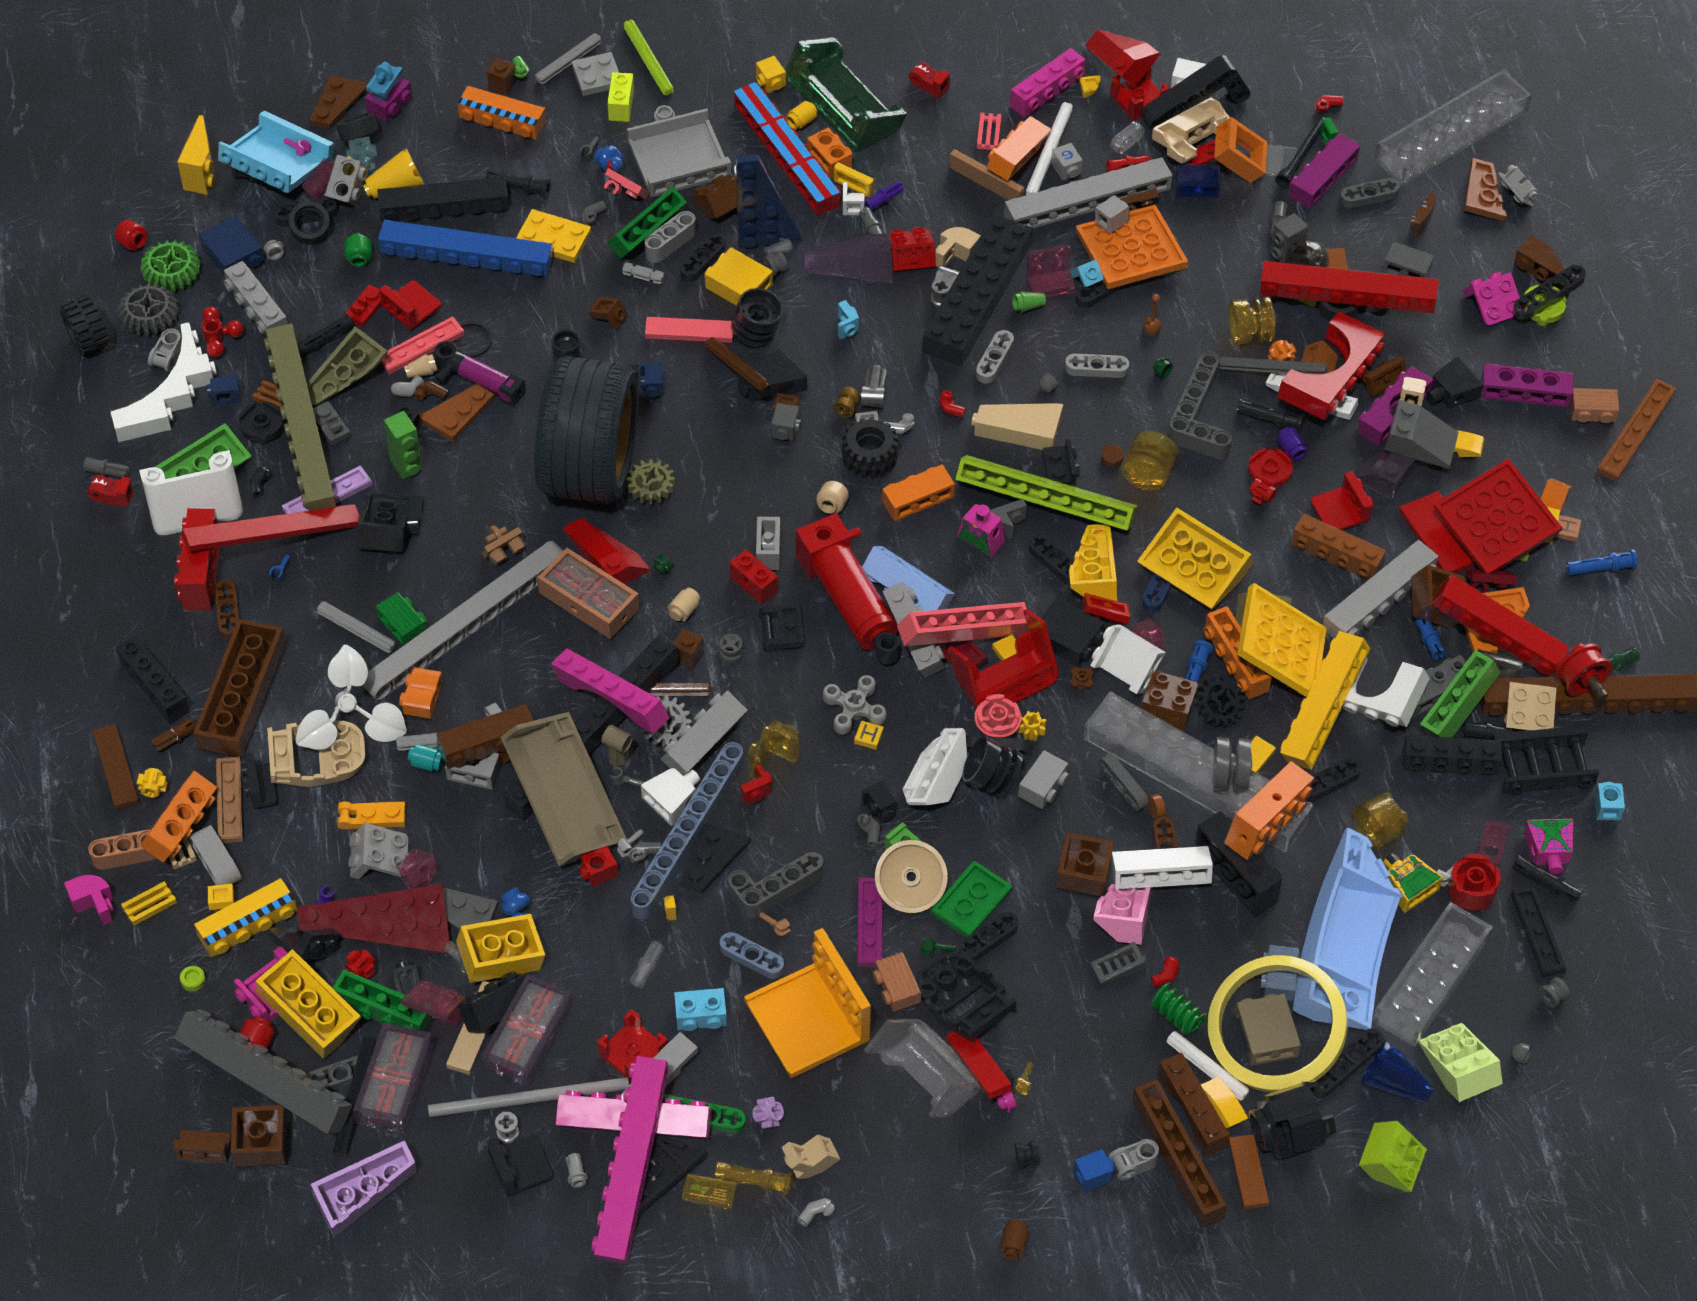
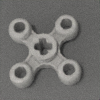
M869 675L862 676L858 680L857 690H851L847 693H843L835 684H829L824 688V702L827 705H839L843 708V712L838 714L833 721L836 733L840 735L848 734L852 728V721L861 719L863 716L868 718L870 723L879 726L886 722L887 711L885 707L879 704L870 705L866 701V698L873 695L876 690V681L873 677Z

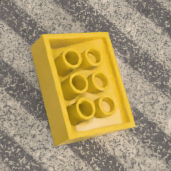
M1177 507L1137 561L1146 569L1160 576L1211 610L1241 582L1254 564L1252 555Z

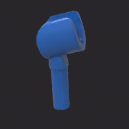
M285 555L279 566H273L270 569L271 579L279 573V582L284 581L285 574L283 571L290 560L289 555Z

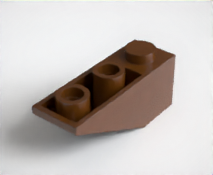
M1533 235L1516 252L1514 264L1540 281L1545 282L1565 269L1551 247ZM1555 283L1552 285L1558 288L1559 290H1562L1564 288V286L1561 283Z

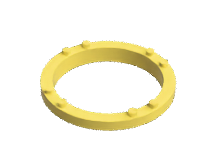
M1284 955L1258 958L1232 972L1215 993L1208 1014L1210 1044L1222 1067L1245 1086L1270 1093L1301 1084V1081L1318 1080L1330 1070L1340 1056L1348 1031L1345 1003L1332 979L1314 964L1300 958ZM1269 971H1291L1310 978L1327 994L1333 1014V1024L1329 1040L1318 1057L1298 1071L1278 1076L1255 1073L1237 1063L1225 1047L1222 1036V1019L1225 1007L1234 992L1254 976Z

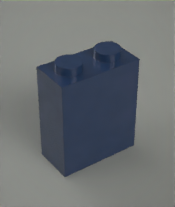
M236 215L199 233L201 248L224 277L225 269L241 261L249 269L265 261L262 246Z

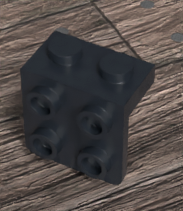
M295 927L269 928L267 931L274 944L285 948L288 952L293 949L303 960L327 958L330 952L335 949L336 941L340 936V933L334 928L306 930L305 933Z

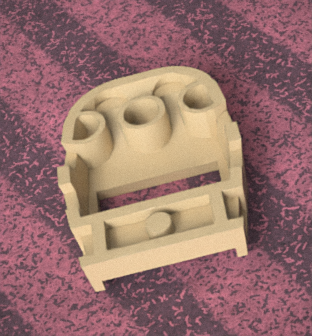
M337 720L332 722L336 726L338 734L335 742L330 747L318 750L320 774L300 776V773H295L292 744V740H296L299 725L296 723L286 724V729L273 732L272 727L267 728L271 783L312 787L349 779L360 770L365 759V744L362 731L350 722Z

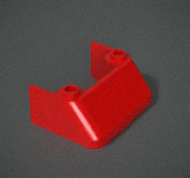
M1023 610L1028 630L1017 637L1015 641L1016 654L978 672L977 666L970 662L969 658L953 646L948 647L956 679L975 709L990 695H1005L1006 699L1015 703L1052 685L1057 680L1058 668L1046 622L1030 610Z

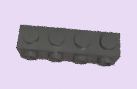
M1461 655L1453 659L1448 658L1441 665L1425 670L1430 679L1410 720L1432 709L1466 663Z

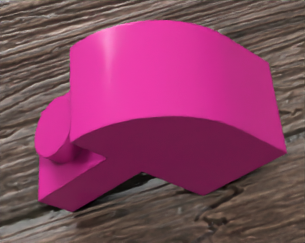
M83 875L64 882L76 914L95 906L103 925L112 922L110 912L114 910L110 900L113 897L110 887L104 879L95 875Z

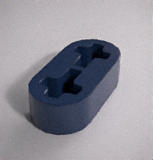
M1154 574L1143 594V608L1148 612L1159 611L1170 592L1171 583ZM1161 581L1165 582L1160 589L1157 588V584ZM1153 596H1157L1156 601H1154L1153 603L1149 602L1152 600Z

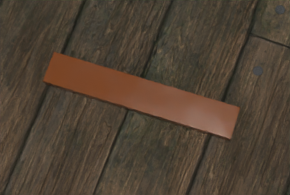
M1655 380L1599 465L1597 473L1616 482L1618 481L1675 394V387L1661 380Z

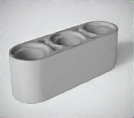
M682 211L647 236L645 239L646 259L652 263H658L692 239L696 234L695 215L689 211Z
M211 825L189 835L192 847L215 885L234 884L242 880L237 866Z

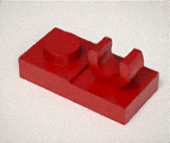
M369 284L345 315L348 314L353 323L364 327L381 307L379 289Z
M1088 593L1084 594L1082 599L1084 612L1094 614V617L1099 620L1102 616L1115 623L1128 624L1131 617L1128 604Z

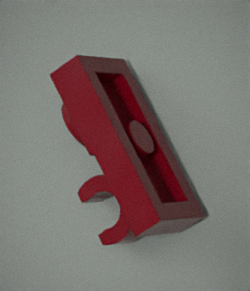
M1466 569L1465 577L1471 580L1469 585L1476 589L1478 584H1482L1481 591L1483 593L1488 592L1489 589L1486 582H1492L1494 586L1507 588L1508 584L1516 585L1517 575L1511 571H1496L1495 573L1487 574L1478 569Z

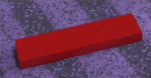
M954 1032L946 1034L947 1042L990 1100L1012 1090L1010 1081L977 1037H975L976 1041L972 1043Z

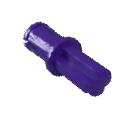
M897 181L884 190L882 188L878 189L877 193L864 200V206L871 208L873 211L883 204H888L890 202L889 199L904 191L903 185L900 181Z

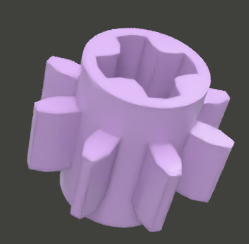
M774 1097L758 1099V1105L753 1109L755 1122L762 1124V1129L779 1126L778 1120H781L784 1114L781 1103L775 1102Z

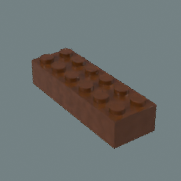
M238 619L193 732L197 749L243 757L286 645L282 627Z

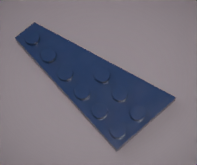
M759 155L736 156L739 249L803 241L800 231L797 229L793 218H791L778 190L775 189L772 179L769 178Z

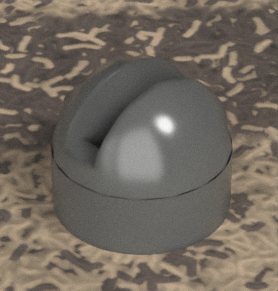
M1046 373L1039 381L1040 388L1044 392H1051L1059 386L1056 379L1050 373Z
M1524 1043L1516 1044L1511 1050L1512 1058L1518 1063L1525 1065L1531 1055L1532 1046Z

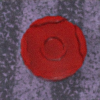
M1262 448L1250 457L1248 472L1253 481L1256 478L1269 477L1275 481L1273 487L1276 488L1286 484L1291 479L1293 463L1291 458L1280 449L1268 450V448Z

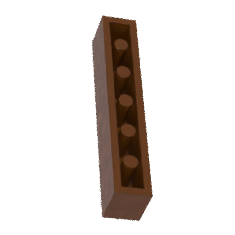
M1156 1079L1134 1088L1132 1102L1153 1141L1157 1143L1161 1156L1200 1227L1202 1228L1224 1219L1227 1205L1158 1080Z

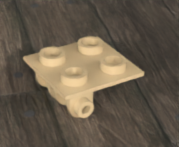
M1509 682L1507 714L1504 716L1506 728L1520 730L1554 728L1556 687Z

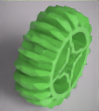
M176 239L173 243H169L166 240L165 244L158 242L157 247L151 246L150 251L145 252L144 258L141 261V272L146 283L149 282L151 286L158 283L160 288L165 286L168 291L172 290L174 293L179 288L184 290V286L191 287V281H196L197 275H200L198 254L191 245L186 246L184 241L178 244Z

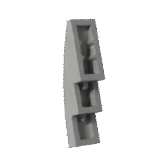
M681 1032L654 1057V1059L666 1060L668 1062L669 1071L666 1086L681 1073V1067L698 1052V1047Z

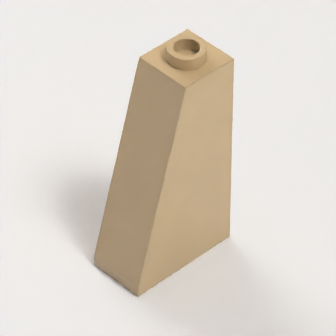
M1063 404L980 405L978 413L973 414L971 426H975L974 436L1043 450L1046 447H1054L1062 420Z

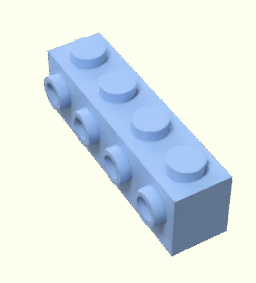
M873 546L862 566L872 582L883 584L885 590L904 581L907 587L912 586L917 596V599L914 601L917 607H922L923 611L947 609L955 593L883 546Z

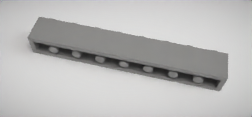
M1163 157L1152 159L1140 164L1130 165L1126 168L1112 170L1101 175L1091 176L1083 180L1070 182L1069 184L1005 201L1004 216L1007 219L1036 228L1095 211L1098 205L1114 195L1117 198H1123L1155 188L1158 193L1170 190L1172 174Z

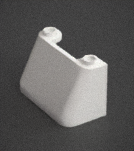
M230 450L214 454L209 460V470L165 479L163 471L156 467L139 470L153 529L157 534L170 535L182 532L183 517L186 518L187 508L215 509L218 524L236 520L242 515L243 506Z

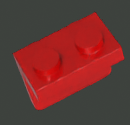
M1353 471L1344 474L1342 487L1311 498V505L1319 519L1340 530L1368 522L1374 506L1372 498L1369 495L1367 496L1364 491L1362 481L1359 478L1357 479Z

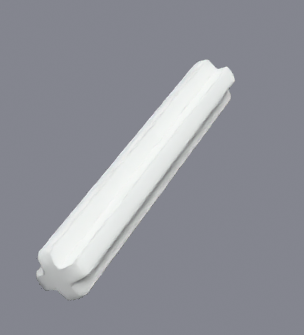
M1173 1031L1169 1035L1167 1043L1179 1053H1183L1184 1057L1212 1079L1219 1077L1238 1100L1242 1101L1247 1097L1249 1088L1177 1031Z

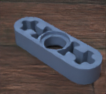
M734 932L725 933L720 938V951L724 956L770 979L779 978L783 974L784 960L780 955ZM732 941L735 942V946L732 945L730 946V948L727 947V943L731 944ZM749 951H755L759 956L755 960H749L745 957V954ZM777 963V967L769 969V965Z

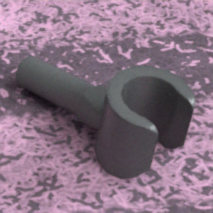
M596 136L590 145L581 146V157L588 153V159H593V149L600 140L599 137Z
M613 767L612 769L617 776L610 775V778L616 786L629 783L641 787L644 783L643 781L625 776L620 767Z

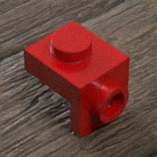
M761 765L756 766V779L740 785L741 799L745 805L751 802H758L763 797L771 794L770 785L773 783L768 771L764 772Z

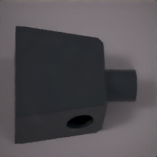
M1457 356L1433 375L1432 388L1426 393L1430 403L1433 404L1441 400L1447 408H1454L1479 399L1483 383Z

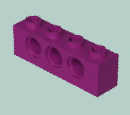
M1484 364L1481 376L1483 388L1480 398L1569 408L1573 394V373Z

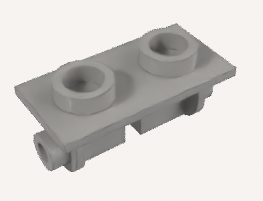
M1509 166L1506 174L1498 173L1503 179L1501 183L1508 190L1514 192L1515 195L1513 197L1518 203L1533 206L1530 200H1534L1538 196L1537 189L1527 179L1521 184L1526 176L1517 166Z

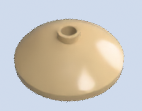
M917 840L901 841L890 846L880 857L875 870V883L882 899L892 908L906 913L921 912L936 904L946 889L948 879L946 864L939 852L929 844ZM909 872L916 874L914 881L907 880L906 876Z

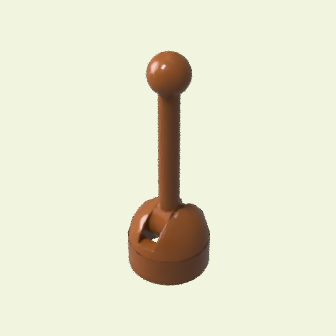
M1154 294L1151 297L1153 302L1152 315L1145 320L1143 326L1144 332L1150 336H1155L1161 331V322L1156 317L1157 303L1160 301L1158 294Z

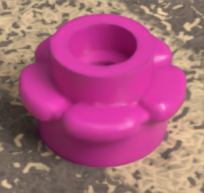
M1011 1091L996 1097L1001 1110L1006 1109L1010 1113L1011 1109L1017 1107Z

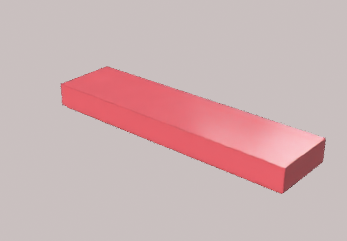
M451 317L387 350L388 353L381 360L380 364L390 375L423 355L434 352L438 343L443 341L453 342L465 335L464 330L455 318Z
M647 317L645 339L706 342L707 339L715 337L723 343L733 342L731 321Z

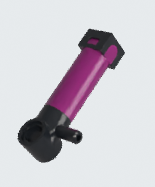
M443 341L436 345V365L441 370L436 376L438 382L443 383L451 372H454L499 395L501 402L513 408L526 394L525 379L513 373L508 376L457 350L452 342Z

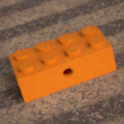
M1292 761L1289 762L1235 814L1224 843L1246 860L1254 853L1258 855L1268 840L1270 842L1274 840L1281 827L1286 828L1290 824L1295 813L1299 815L1306 807L1304 801L1313 790L1311 784L1314 777Z

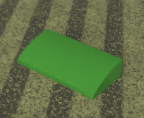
M225 423L155 467L163 471L165 479L209 470L210 458L219 452L230 450L234 469L251 459L252 456Z

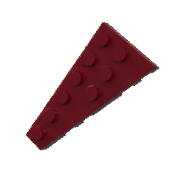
M443 884L298 907L300 931L303 933L306 930L334 928L340 933L339 938H346V940H359L372 944L403 949L410 948L452 956Z

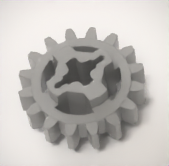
M665 695L661 701L669 719L654 734L648 732L649 734L646 737L647 740L654 738V745L661 741L663 747H666L672 740L677 742L681 738L679 735L680 731L687 724L691 723L690 719H686L690 712L682 710L685 704L677 705L676 697L669 701L668 695ZM677 727L678 731L675 734L671 735L673 729Z

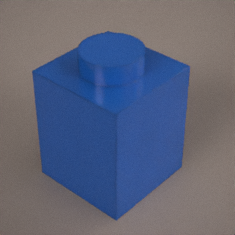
M1103 1149L1075 1159L1073 1171L1085 1192L1112 1182L1115 1166L1111 1157H1106Z

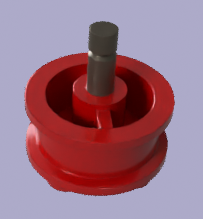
M1577 644L1568 655L1556 663L1555 675L1560 681L1566 683V690L1570 695L1579 696L1593 690L1601 701L1608 697L1601 684L1610 675L1613 665L1609 659L1601 656L1602 651L1597 644Z

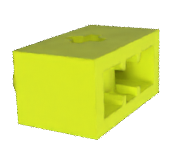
M612 72L608 97L609 121L630 122L634 95L633 74Z

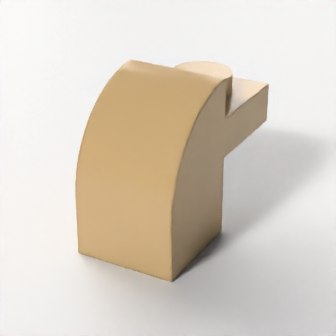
M962 227L945 230L940 235V245L935 251L936 266L945 267L954 256L966 262L981 235Z
M816 1135L802 1146L788 1142L781 1147L785 1154L784 1160L786 1164L793 1169L796 1177L799 1179L809 1178L824 1172L841 1160L831 1139L821 1135Z

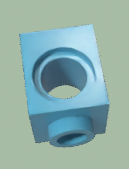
M1613 782L1598 783L1594 794L1597 820H1621L1625 809L1622 784Z

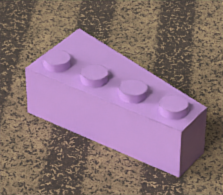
M404 1140L312 1183L313 1196L333 1238L417 1172L416 1164Z

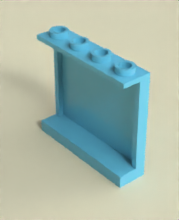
M263 111L259 114V125L231 145L219 142L218 161L289 193L333 160L334 143ZM287 138L295 143H298L300 140L308 141L310 143L309 152L304 151L302 156L297 155L296 149L284 143V139Z

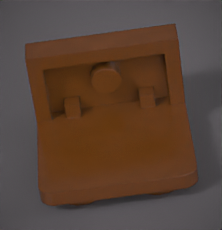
M1158 671L1153 672L1142 701L1139 721L1184 733L1189 711L1197 691V682Z

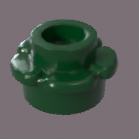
M1163 357L1155 361L1153 370L1156 377L1166 378L1172 371L1173 364L1169 362L1168 358Z
M662 554L657 558H653L655 562L653 567L660 574L664 575L665 572L667 574L671 573L670 570L674 565L668 558Z

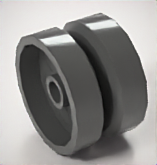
M1216 737L1213 758V790H1226L1229 786L1230 776H1232L1234 790L1247 792L1252 771L1251 740L1238 738L1232 753L1230 739L1228 737Z

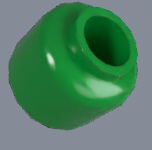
M355 233L346 238L344 241L345 260L355 267L366 265L372 259L371 240L360 233Z

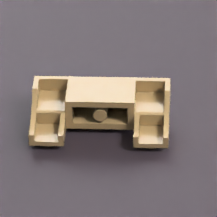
M1210 97L1153 128L1152 139L1167 147V155L1183 164L1197 156V149L1192 144L1212 133L1216 134V127L1230 117L1223 109L1221 103Z

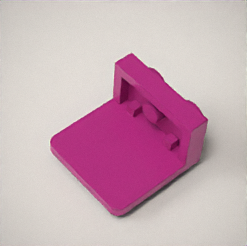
M1501 272L1488 276L1489 280L1483 282L1481 278L1469 282V287L1463 289L1465 297L1475 296L1482 319L1487 326L1515 317L1513 306L1520 297L1511 272L1501 275Z

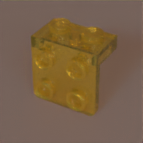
M774 719L770 726L767 725L763 729L757 743L754 742L748 750V767L750 769V777L754 779L756 778V766L761 765L763 768L774 753L792 763H795L799 758V732L793 726L785 725Z

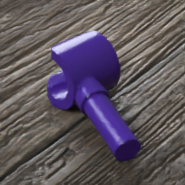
M323 886L320 890V898L314 904L334 901L335 892L327 895L329 886Z

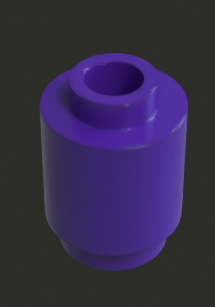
M1286 427L1279 432L1277 442L1293 461L1300 460L1307 454V444L1296 428Z

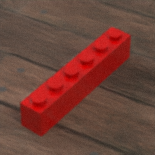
M1452 574L1441 584L1432 603L1442 613L1448 614L1462 625L1477 632L1481 637L1487 638L1501 649L1510 652L1518 657L1519 660L1526 662L1540 673L1549 677L1555 673L1556 663L1566 656L1569 649L1568 645Z

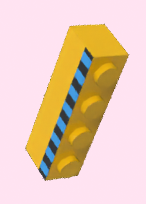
M280 878L194 925L198 938L210 957H213L217 954L225 953L230 947L238 943L247 941L251 936L260 931L268 930L273 924L290 918L298 911L294 897Z

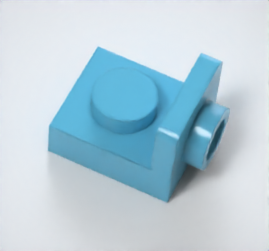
M1096 259L1069 270L1071 278L1079 276L1084 287L1103 280L1102 272Z

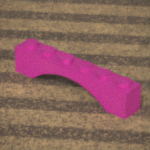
M565 649L551 663L562 684L573 690L585 689L602 696L624 712L639 727L652 734L669 719L659 698L569 649Z

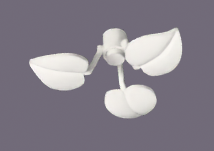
M343 645L328 666V677L335 686L340 688L347 686V688L336 696L335 702L337 706L334 708L335 711L330 719L324 710H314L304 717L297 730L296 744L316 750L330 747L335 742L338 734L337 728L332 722L335 721L340 710L348 713L355 709L369 718L365 724V731L376 741H394L397 737L405 735L407 729L401 711L391 703L376 705L372 715L357 705L356 698L350 693L351 685H363L368 676V669L364 659L356 650L348 645Z

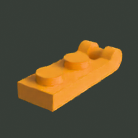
M345 801L338 804L340 817L337 819V826L340 829H359L364 823H369L383 828L405 827V802L356 804ZM350 815H356V818H351Z

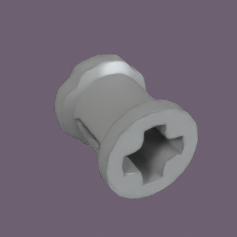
M502 1112L496 1117L497 1138L503 1143H512L519 1137L518 1121L515 1114Z

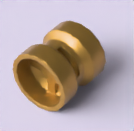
M843 387L839 393V398L833 404L834 412L844 418L852 417L855 412V406L861 400L860 393L852 387Z

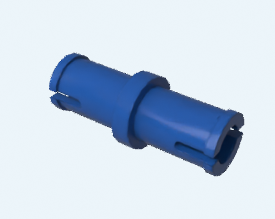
M1418 618L1415 624L1422 635L1421 640L1423 644L1427 645L1431 653L1432 659L1438 660L1437 653L1440 659L1446 655V651L1439 640L1440 635L1438 631L1434 630L1431 622L1424 620L1425 622L1423 623L1422 619Z

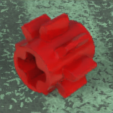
M1267 476L1262 477V479L1256 478L1249 490L1253 494L1251 500L1260 505L1261 503L1264 504L1265 501L1270 503L1277 493V488L1273 487L1275 481Z
M363 949L361 952L359 950L356 952L353 950L346 957L348 960L345 966L347 971L366 979L375 972L373 967L376 961L368 951Z

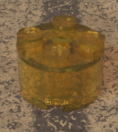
M1385 792L1356 806L1352 811V820L1356 819L1357 821L1356 832L1368 837L1373 845L1372 847L1376 846V849H1380L1404 835L1408 815L1404 810H1400L1392 795Z

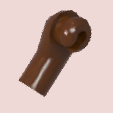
M428 381L416 387L414 396L418 400H424L426 396L434 394L444 399L448 389L433 381Z

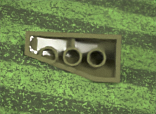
M355 326L307 382L311 404L317 407L375 369L388 351Z

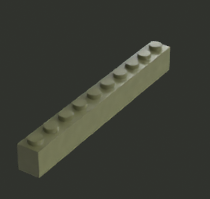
M291 323L266 329L268 338H265L264 342L267 352L271 351L272 355L268 356L271 369H276L272 376L275 386H280L276 393L279 403H284L280 410L283 420H288L284 427L287 437H292V441H289L288 444L291 455L296 454V458L292 459L295 472L300 471L301 475L296 478L299 490L304 489L305 494H301L303 507H308L309 511L336 507L293 325Z

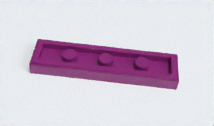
M858 878L857 967H875L876 961L882 959V897L877 890L875 878Z

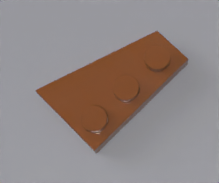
M1476 158L1472 159L1463 210L1504 222L1507 215L1502 207L1503 199L1498 192V180L1493 163Z
M475 384L421 414L422 424L454 442L495 400L494 394Z

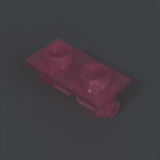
M323 158L301 186L313 199H319L327 189L335 160L329 162L326 158Z

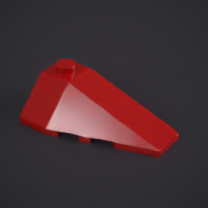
M1099 29L1085 44L1090 51L1133 87H1135L1161 55L1146 42Z
M580 518L563 527L565 534L587 561L626 585L650 572V568L638 553L587 520Z

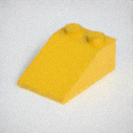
M199 115L177 162L183 190L208 195L211 187L215 185L216 175L213 171V161L211 159L204 117Z

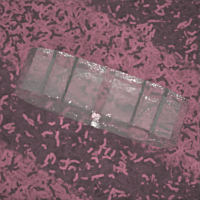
M1136 121L1131 123L1112 139L1110 147L1117 153L1122 154L1143 137L1145 128Z

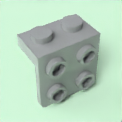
M364 823L356 832H353L349 842L350 846H352L348 862L349 867H351L350 877L360 879L369 869L398 877L406 875L408 836L406 834L369 823Z

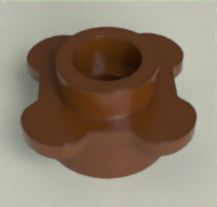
M1073 667L1071 669L1072 679L1070 684L1073 687L1086 689L1093 686L1091 677L1094 671L1092 668L1079 669L1078 667Z

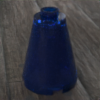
M1385 1040L1374 1055L1375 1058L1372 1063L1368 1065L1361 1082L1367 1086L1418 1103L1422 1100L1427 1101L1434 1091V1088L1431 1087L1432 1081L1393 1043Z

